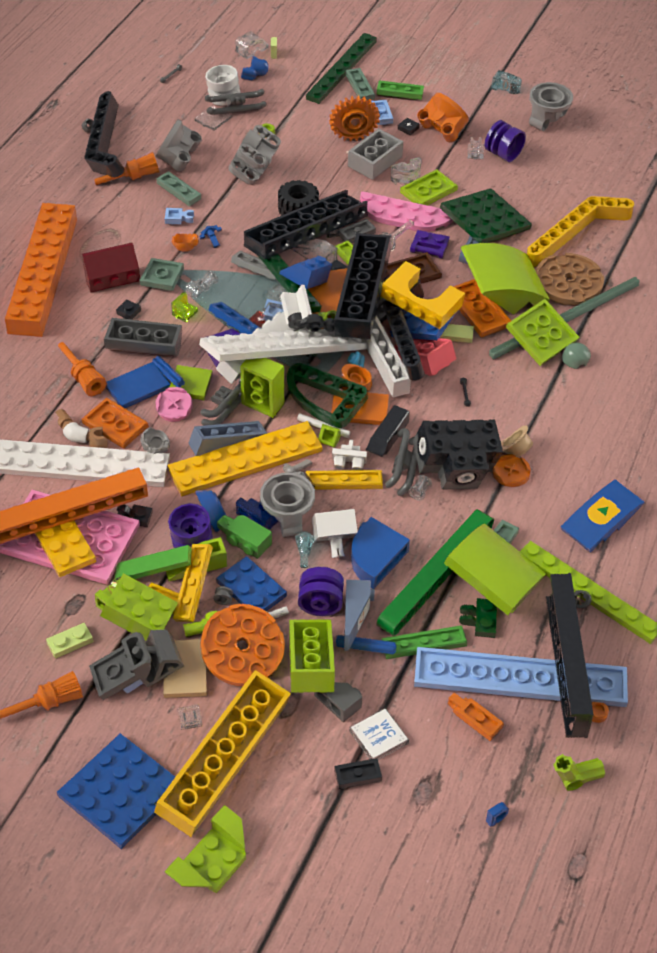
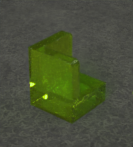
M183 292L171 302L172 316L184 322H187L198 312L197 307L188 303L186 292Z

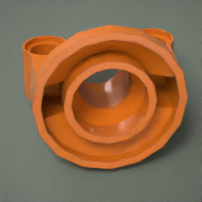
M435 93L427 105L417 113L423 128L433 127L442 133L444 139L449 143L454 142L458 138L459 132L469 122L466 112L455 101L442 93Z

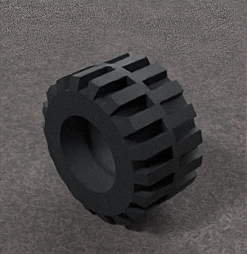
M305 180L286 182L278 190V212L281 216L319 201V190L312 183H308Z

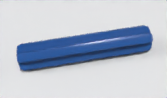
M160 356L153 358L152 362L176 387L180 388L185 384L183 378Z
M337 635L336 646L344 648L345 635ZM355 637L350 649L395 654L397 648L395 642Z

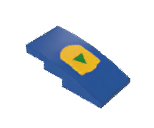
M614 479L587 500L560 527L561 530L591 553L602 540L605 542L616 529L619 531L645 502Z

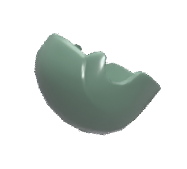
M577 342L569 344L562 355L563 362L568 367L578 369L583 364L586 366L591 358L589 348Z

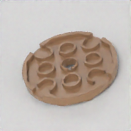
M565 253V256L551 255L542 260L536 269V273L549 299L562 305L581 304L599 295L604 285V275L600 271L601 268L591 259L578 254Z

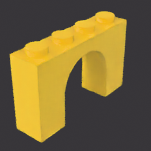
M405 261L383 283L381 297L430 325L441 329L462 307L465 293L450 285L439 297L434 299H422L411 293L410 289L419 280L420 268Z

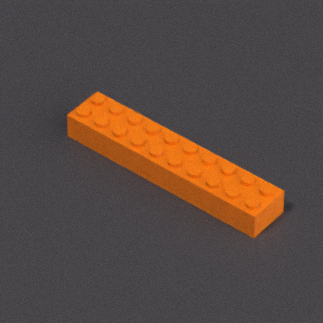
M42 203L5 316L7 334L43 337L77 223L75 205Z

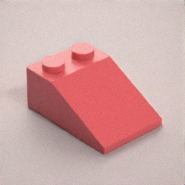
M439 338L438 340L413 339L424 372L428 376L436 375L438 371L448 367L451 362L456 360L452 340ZM395 345L394 348L398 356L402 360L397 345Z

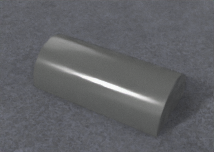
M112 318L104 337V345L106 349L178 356L182 340V325Z

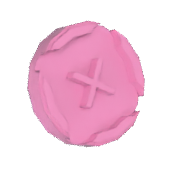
M179 387L165 389L156 399V410L159 416L171 422L185 419L193 408L191 396L185 389Z

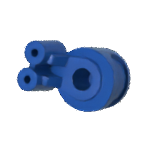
M252 56L251 66L243 68L241 78L253 80L256 76L266 75L269 69L268 62L265 59L262 60Z

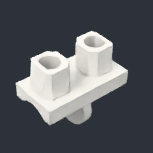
M349 440V445L342 444L341 449L333 448L334 468L342 470L345 469V462H353L352 470H362L367 462V452L360 451V446H354L353 440Z

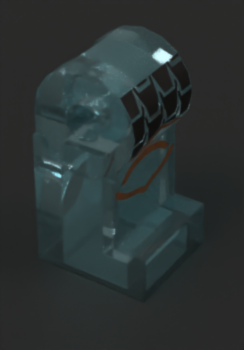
M498 70L492 79L491 89L496 91L501 89L508 91L510 94H518L521 90L522 79L513 74Z

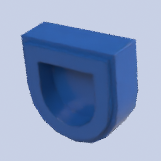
M504 802L490 808L487 811L486 817L488 825L493 827L507 816L509 808Z

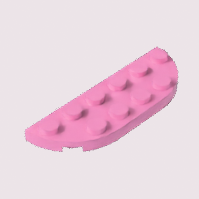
M361 192L360 202H368V217L379 223L414 231L431 232L436 231V228L442 226L445 228L453 222L440 208L368 192Z

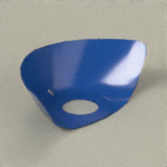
M195 490L202 507L209 513L214 531L218 532L220 530L217 527L218 520L222 516L227 515L217 494L211 490Z

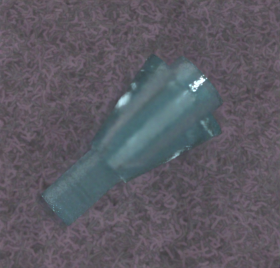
M300 532L295 536L301 568H308V556L315 539L309 532Z

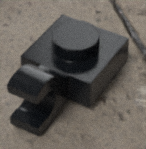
M126 504L117 506L116 511H118L119 515L139 520L141 527L148 528L153 508L133 504L131 509Z

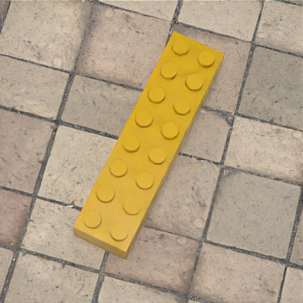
M255 670L157 801L154 813L192 837L285 708L291 693Z

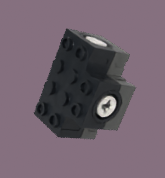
M495 419L423 421L413 439L420 474L438 473L442 490L478 489L487 472L492 471L503 453Z

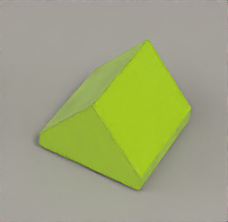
M322 424L318 440L320 443L336 447L341 438L340 429Z

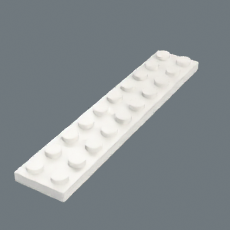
M300 329L299 331L285 330V332L241 333L240 335L233 336L226 334L219 337L209 336L200 338L199 343L202 348L219 362L364 350L368 347V343L364 339L335 336V330L328 332L325 329L317 332Z
M0 440V474L97 481L139 467L147 486L164 487L170 461V453L154 454L146 451Z

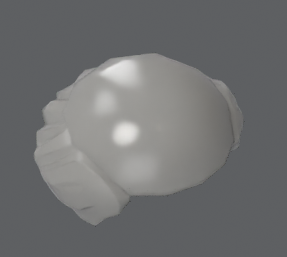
M149 427L141 435L140 442L145 451L154 454L168 451L170 440L163 431Z

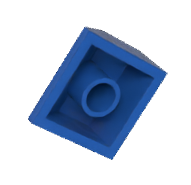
M317 256L280 271V274L300 286L305 285V289H309L327 282L332 263L326 261V258L322 256Z

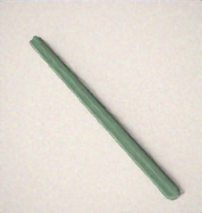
M633 277L565 311L560 316L567 323L639 286L640 280L637 277ZM514 337L490 349L489 356L492 359H496L516 349L521 344Z

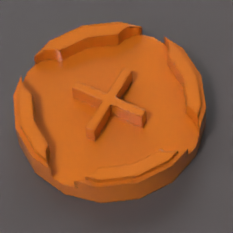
M508 454L499 458L492 473L498 483L507 487H519L529 480L531 468L524 458Z

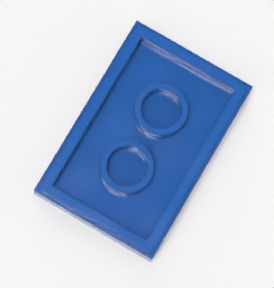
M153 362L109 380L106 385V389L118 405L123 408L130 407L164 392L165 389L170 387L168 380Z

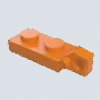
M455 692L448 698L447 704L454 709L453 712L456 716L489 741L504 727V722L472 698L462 699Z

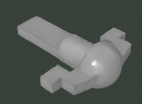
M306 459L294 466L286 463L283 470L285 473L300 474L302 469L312 464V461Z

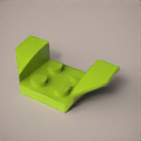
M224 805L211 819L212 829L183 860L178 856L164 871L182 887H206L217 893L246 860L242 818Z

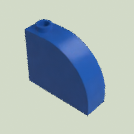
M370 517L367 522H363L360 525L358 533L353 538L351 563L357 577L360 580H371V588L375 589L409 552L410 539L375 518Z

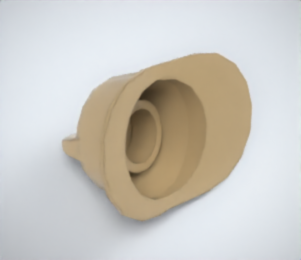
M528 426L520 427L511 436L501 441L505 453L519 457L533 446V442L527 434Z

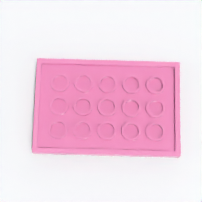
M31 490L24 503L49 496V494ZM102 511L74 520L94 553L97 562L70 574L108 585L116 571L117 564L123 558L137 532L140 522L133 518ZM34 533L0 544V553L54 569Z

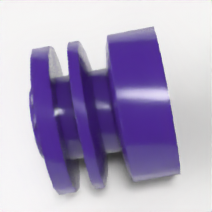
M498 120L488 131L484 146L487 151L498 155L508 162H512L521 153L526 141V134L505 121Z
M188 503L175 508L170 514L168 524L174 548L186 545L192 547V544H199L200 542L213 539L209 513L204 507Z

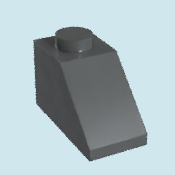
M335 682L334 692H314V696L342 722H345L362 708L363 696L357 688H353L349 683Z

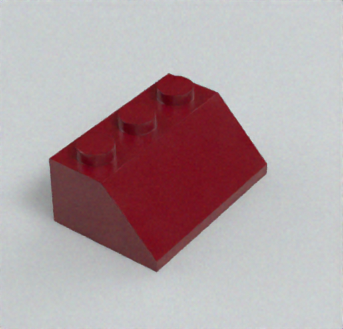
M132 242L82 254L85 280L91 293L140 281L139 265Z

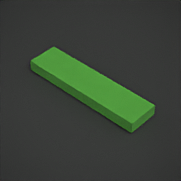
M186 545L119 562L116 566L115 579L121 577L123 573L133 579L191 565L192 548Z
M462 625L382 638L383 641L395 642L397 646L395 654L385 653L386 659L416 655L417 647L447 650L467 646Z

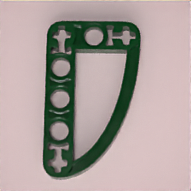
M295 363L287 372L288 389L297 404L315 418L336 428L346 427L368 399L366 387L308 365ZM310 376H318L316 379H309ZM295 381L341 397L343 400L334 412L330 413L308 400L298 390ZM327 381H332V382H333V383L330 384V385H325V384H324V383L327 382ZM342 387H348L345 391L339 390ZM347 405H354L351 409L345 408Z

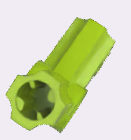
M562 754L556 757V761L553 764L567 791L576 790L586 782L605 777L604 765L598 758L576 764L570 756Z

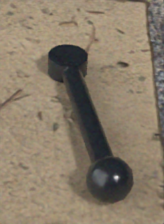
M463 377L460 378V384L463 386L464 405L469 407L471 401L468 399L467 379Z

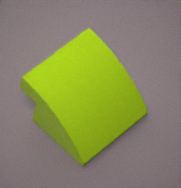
M476 243L461 247L481 293L513 315L528 302L536 305L544 299L550 300L528 255L521 250L495 243Z
M485 523L469 534L448 555L444 562L446 566L506 615L513 613L547 574Z

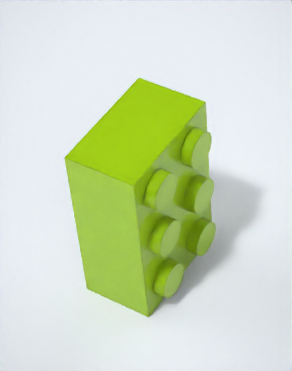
M267 358L246 359L240 365L241 402L243 405L273 418L284 405V365Z
M123 573L100 616L131 633H141L144 640L147 641L151 630H164L178 602Z

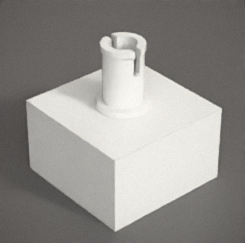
M355 509L315 513L312 517L314 542L330 541L332 558L344 557L342 539L353 538L358 533Z

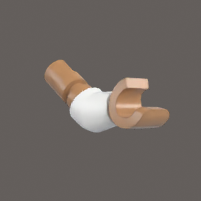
M59 409L55 412L59 417L58 425L62 428L63 434L68 440L77 443H87L89 441L90 447H108V439L103 436V427H95L89 430L73 422L64 409Z

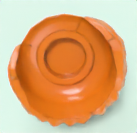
M177 233L175 236H172L171 242L179 251L188 252L198 245L199 240L197 234Z

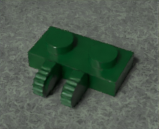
M477 598L476 607L467 604L460 607V613L463 616H460L459 623L475 626V636L495 638L497 606L488 599Z

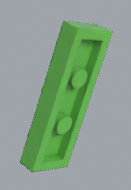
M379 80L377 86V95L422 100L424 86Z

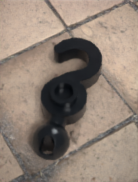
M297 312L287 318L288 325L292 329L306 327L312 332H317L323 327L328 332L335 330L333 318L323 320V317L318 314H311L302 319L301 312Z

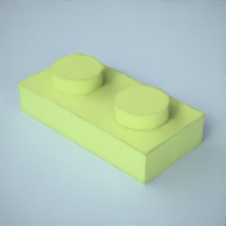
M85 623L46 639L47 645L55 659L94 642Z

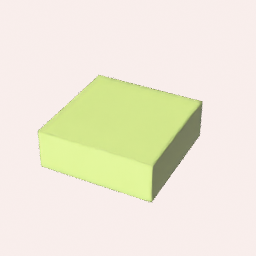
M277 37L271 38L272 59H277Z

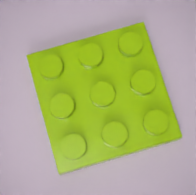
M546 299L506 325L508 331L539 366L565 350L569 344L575 343L580 338Z

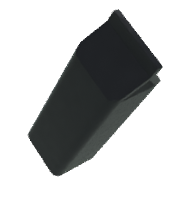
M393 405L370 438L366 451L381 457L384 454L387 455L398 439L397 432L405 428L409 423L410 412Z

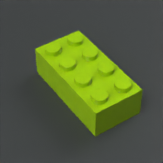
M331 619L289 620L291 692H334L335 666Z

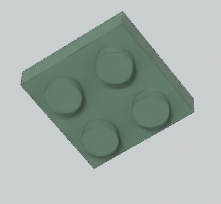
M151 258L140 279V285L173 291L184 270V263Z

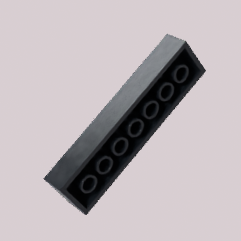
M356 233L334 319L335 336L371 339L382 285L391 253V236Z

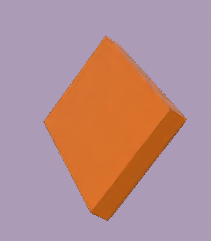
M368 393L367 401L350 423L380 425L387 415L389 394ZM333 396L331 413L334 412L343 398ZM350 404L347 405L345 408L351 409L354 407V405Z
M105 398L82 418V423L91 429L103 427V436L123 449L149 427L148 422L109 398Z

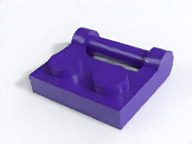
M417 230L411 243L410 252H428L430 255L443 259L450 236Z

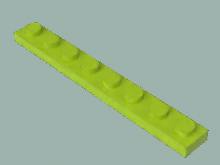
M530 541L520 551L546 572V576L549 578L550 574L571 573L574 592L577 590L587 591L591 595L590 605L649 644L657 638V622L537 544ZM581 593V596L578 597L586 602V599L583 598L584 594Z

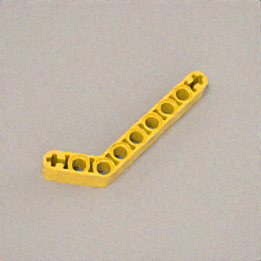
M588 197L527 248V255L533 267H538L542 260L553 255L595 219L630 220L634 201L628 198Z

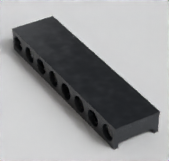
M343 190L245 230L244 247L266 260L367 217L368 202H360L348 195V190Z
M571 573L550 574L552 594L546 596V604L566 738H588L594 714ZM571 723H574V724H573L572 731H571L569 725H570Z

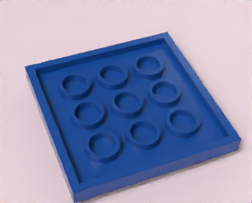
M120 733L57 791V795L122 849L157 815L154 813L156 803L175 776Z

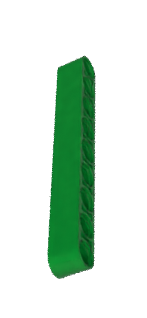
M476 509L380 614L376 626L392 636H396L453 572L444 564L448 555L482 524L485 523L492 528L495 519Z

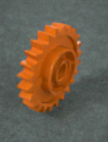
M359 95L356 99L351 96L350 100L345 98V102L340 100V105L335 104V109H331L332 114L329 115L331 130L334 131V135L338 134V138L343 137L344 140L349 138L352 141L355 138L358 141L359 137L364 139V135L369 136V132L373 133L374 128H378L377 123H380L378 107H376L375 102H371V99L366 101L365 96L360 99Z

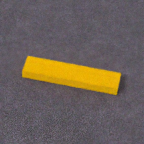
M382 470L306 471L315 485V490L383 489Z
M192 544L191 565L186 566L177 601L178 604L173 616L176 622H194L213 550L210 544Z

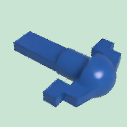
M217 225L207 226L200 232L201 235L199 236L200 239H204L205 235H208L214 248L220 246L214 231H222L221 226L218 227Z

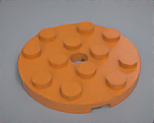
M249 604L230 605L214 613L207 621L200 641L201 655L210 672L221 681L235 686H244L255 670L269 678L279 667L285 649L284 635L276 620L265 610ZM240 640L246 641L248 648L240 650L237 642Z

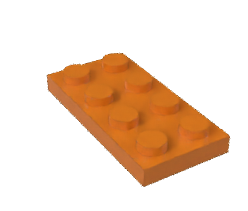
M475 279L453 286L465 293L463 305L459 311L470 325L474 326L475 331L481 338L506 329V325L511 322L498 304L481 293Z

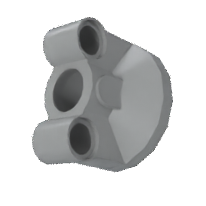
M552 82L540 83L534 86L530 91L529 98L532 104L529 124L541 131H545L550 122H555L560 117H563L573 102L571 90L564 85Z
M177 119L157 151L155 158L158 160L162 159L170 164L173 169L181 172L191 160L188 152L196 150L202 141V137L198 132L187 128L182 124L181 120Z
M296 473L273 475L264 482L260 489V502L264 509L275 516L280 522L282 537L303 534L302 515L308 512L315 502V489L312 483L304 476Z

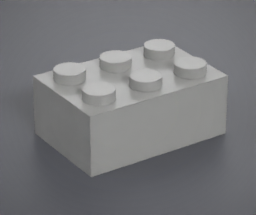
M378 128L348 151V167L373 180L402 158L404 141Z

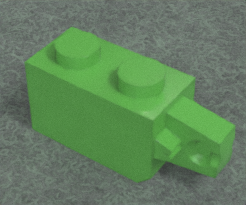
M224 515L217 522V527L226 534V540L231 545L242 549L247 555H252L258 559L272 545V532L244 515L237 516L235 519Z

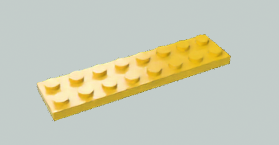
M305 421L219 448L200 456L168 464V471L182 497L195 493V490H204L322 452V445L309 422Z

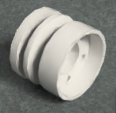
M218 65L206 72L205 78L210 96L241 93L238 84V72L233 66ZM226 101L212 102L215 105H227Z

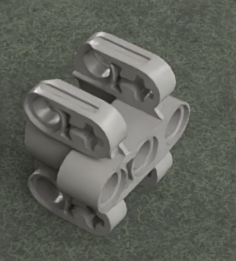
M256 125L253 130H249L229 165V171L243 182L250 185L254 184L272 161V156L279 149L280 138L265 127ZM269 140L274 141L276 145H272ZM246 174H251L254 178L251 179Z

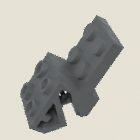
M151 630L146 643L141 633L134 632L121 640L123 646L89 665L98 695L102 700L109 698L139 679L147 687H150L184 667L174 638L168 630Z

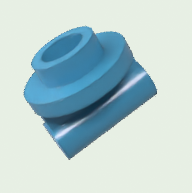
M358 351L349 355L347 359L348 364L364 367V355Z

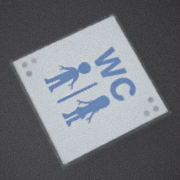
M386 708L349 727L350 733L369 759L377 758L380 760L409 744V738Z

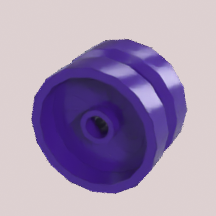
M313 567L303 571L300 575L298 605L301 610L314 616H329L339 612L343 604L344 578L341 573L328 567Z

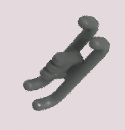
M260 89L254 92L218 96L206 95V102L226 101L227 107L213 109L209 107L207 113L217 115L265 108L267 105L265 101L257 104L243 105L246 101L245 99L260 97L265 91Z
M241 378L238 381L239 384L233 390L221 386L215 395L211 397V401L219 406L214 410L202 409L200 413L204 417L217 418L215 420L202 419L201 424L203 426L222 424L241 403Z
M407 428L397 432L398 437H402L400 449L395 457L392 469L393 475L385 483L387 488L393 487L400 479L402 471L408 469L405 483L397 491L398 496H403L411 488L417 467L414 446L412 452L407 449L408 443L413 445L414 437L410 438V431Z

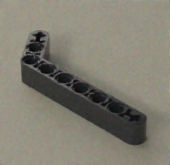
M106 91L100 95L84 159L93 172L118 177L123 174L125 169L116 155L108 153L119 104L110 91Z
M419 279L410 291L415 296L423 299L424 291ZM385 300L383 308L408 377L412 381L420 380L424 377L425 372L404 318L408 311Z

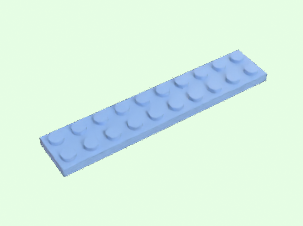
M417 647L414 687L560 701L555 660ZM585 663L591 702H601L608 706L627 707V667Z

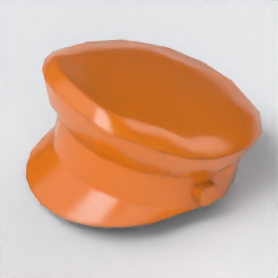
M346 364L342 367L343 376L341 378L366 387L367 391L371 389L372 375L370 371L355 364Z

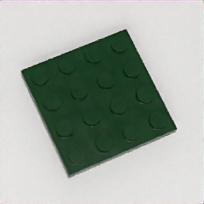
M491 188L445 201L440 205V209L478 243H488L527 231L532 226V223Z

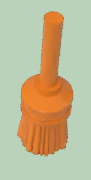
M151 152L139 159L134 158L131 161H126V167H124L125 170L122 175L118 177L105 175L94 179L96 185L123 176L135 180L142 178L141 176L160 173L154 153Z
M60 342L58 347L73 364L71 375L81 384L85 393L90 397L101 394L107 385L105 378L96 371L89 360H78L64 342Z
M71 671L53 682L49 681L44 685H38L37 693L33 695V698L0 710V719L36 705L37 707L43 706L48 711L50 708L58 707L60 703L83 698L75 673Z

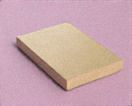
M201 639L174 640L184 667L164 678V698L207 696L206 665L200 650Z

